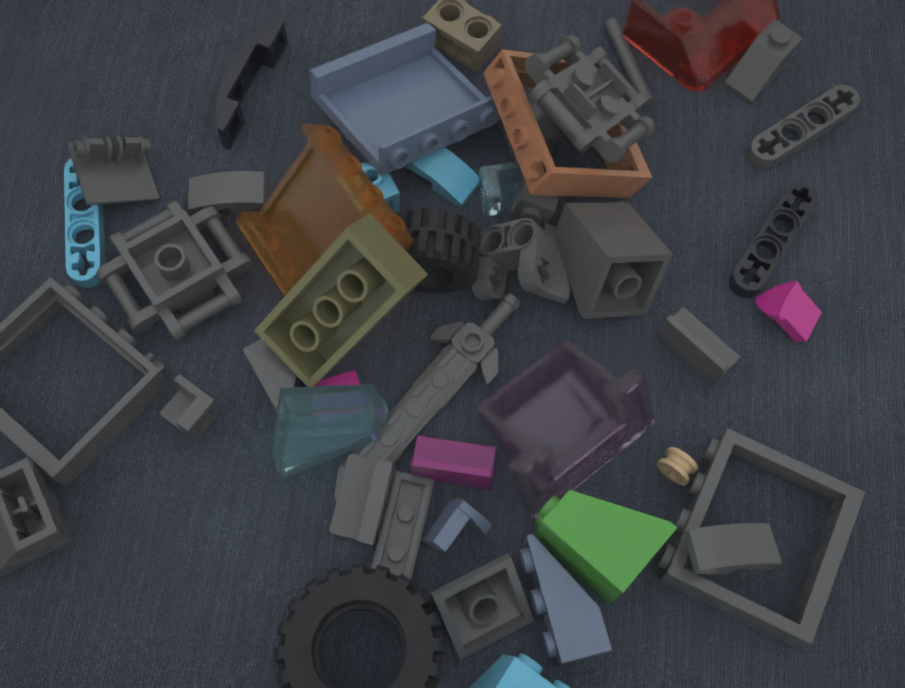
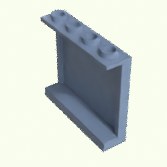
M429 23L310 69L311 98L381 176L396 169H401L417 159L431 155L437 150L454 142L461 141L480 130L490 128L500 120V115L492 95L486 98L435 48L436 29Z

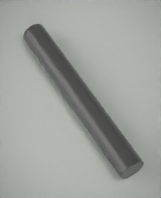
M608 19L604 24L631 85L638 93L642 91L649 100L642 106L647 107L653 103V97L617 19Z

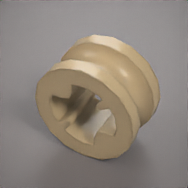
M669 447L665 452L667 458H660L657 462V467L665 477L674 483L686 486L690 481L688 475L695 474L698 470V465L684 451L675 447Z

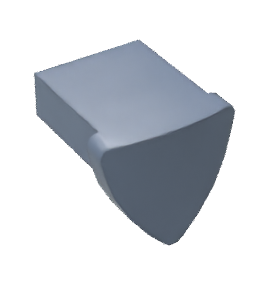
M456 498L449 501L421 541L433 551L446 552L465 524L483 535L487 534L492 525L466 501Z

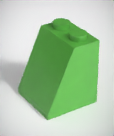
M569 490L561 500L554 495L538 513L540 516L534 522L538 526L534 536L553 557L609 605L624 593L678 527L670 521Z

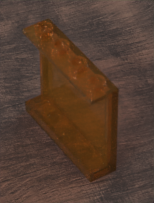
M302 124L300 129L309 142L261 210L243 211L235 221L284 295L294 287L348 226L369 213L405 251L415 242L406 230L404 221L392 211L384 200L382 191L364 173L360 161L351 155L341 141L340 134L328 125Z

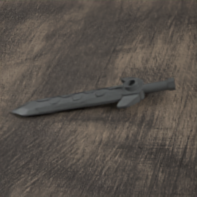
M506 293L501 299L500 304L480 326L468 322L466 325H463V321L439 326L430 336V340L449 345L441 351L416 379L410 390L377 427L367 434L351 454L396 463L403 455V451L437 412L446 406L480 365L485 383L489 385L498 375V349L495 348V342L491 336L507 317L521 305L518 298L511 293ZM347 458L338 467L334 493V499L336 501L341 481L343 478Z

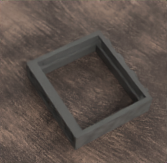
M50 277L0 323V366L61 308H64L143 376L61 459H58L0 406V431L53 479L67 488L170 383L162 373L166 367L151 352L148 351L145 355H142L135 349L138 345L136 340L124 329L120 328L115 332L108 326L111 320L98 307L93 305L88 309L81 303L84 297L73 286L67 285L63 288Z
M727 428L718 439L715 437L711 438L708 447L703 453L702 458L708 462L703 473L697 471L689 486L688 493L693 495L688 509L685 507L681 508L674 522V525L678 527L676 529L678 534L673 546L667 543L661 553L658 566L662 567L663 570L658 580L797 649L812 645L865 492ZM730 454L832 501L790 619L684 568L689 556L684 532L689 529L700 528Z

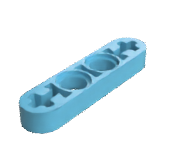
M69 159L64 167L66 271L78 287L90 289L101 283L97 276V270L105 264L103 204L92 205L86 211L75 210L76 203L83 199L84 195L72 159ZM81 231H94V237L88 243L79 244L75 241L76 236ZM81 255H86L88 262L92 266V268L87 270V275L84 276L79 272L85 268V262Z

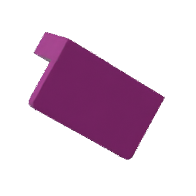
M417 435L414 458H412L410 466L411 474L435 479L436 482L490 490L496 447Z

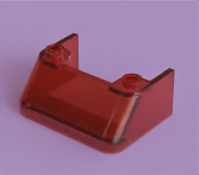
M632 0L623 34L627 41L685 88L691 91H703L744 56L753 41L774 19L779 21L780 10L777 0H723L703 18L687 8L672 9L662 17L642 0Z

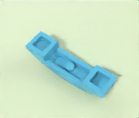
M446 147L405 166L431 182L432 191L460 208L463 207L481 183V178Z

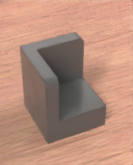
M178 374L173 381L179 388V391L160 411V415L190 439L197 442L222 412L213 398Z

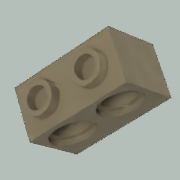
M438 0L422 17V25L429 23L436 29L435 48L475 73L481 69L500 47L502 24L498 23L492 16L485 15L473 8L465 0Z

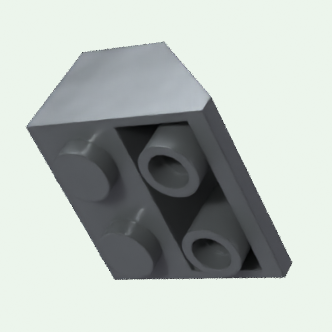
M28 457L0 470V577L74 541L47 473Z

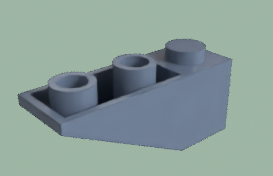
M533 534L526 535L523 542L524 548L519 549V557L524 574L531 573L535 589L530 590V598L536 616L543 615L547 631L542 632L541 637L547 658L554 657L556 666L559 667L604 655L612 651L600 607Z

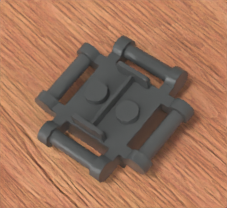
M570 34L560 39L557 46L544 53L538 52L529 56L525 61V70L537 84L531 90L529 96L544 110L582 154L591 147H594L607 162L615 163L624 157L626 150L638 140H645L654 133L655 125L653 120L647 116H640L637 113L647 103L648 97L642 91L638 93L606 58L608 53L601 46L597 47L588 56H585L581 51L579 38ZM564 59L569 67L554 75L550 70V66ZM621 124L627 129L618 138H611L609 136Z
M174 200L166 205V210L122 234L118 231L109 236L121 255L102 265L97 270V276L102 284L108 285L128 316L127 324L134 334H142L148 331L155 322L162 319L177 342L186 336L184 332L230 305L232 308H235L243 303L241 296L230 279L234 276H242L248 273L253 268L254 263L249 255L242 253L222 224V216L216 207L204 208L189 217L179 203ZM208 229L229 260L221 264L199 231ZM130 270L152 303L144 309H141L122 279L123 274ZM219 286L222 290L221 294L177 319L174 317L172 312L177 309L183 313L213 295L211 290Z

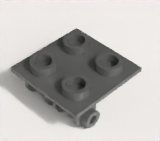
M141 135L124 137L123 141L120 136H114L112 141L109 136L88 139L87 137H80L79 141L67 143L87 205L160 200L144 153H149L151 149L149 139H143Z

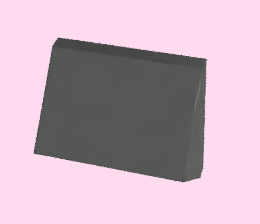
M508 553L430 594V602L435 612H437L440 622L460 661L534 622L513 561Z

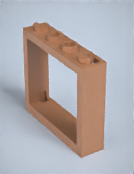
M502 49L483 75L531 195L631 198L652 178L637 142L629 147L624 157L615 163L607 162L603 158L607 169L555 167L523 86L535 87L537 85L525 70L526 59L535 53ZM562 59L550 66V70L556 75L568 68L569 65ZM621 124L609 136L611 138H618L627 129Z

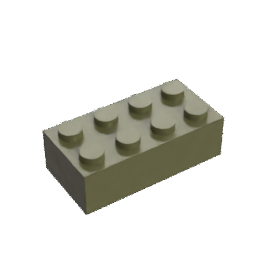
M369 213L348 226L254 331L303 383L311 389L330 373L428 274Z

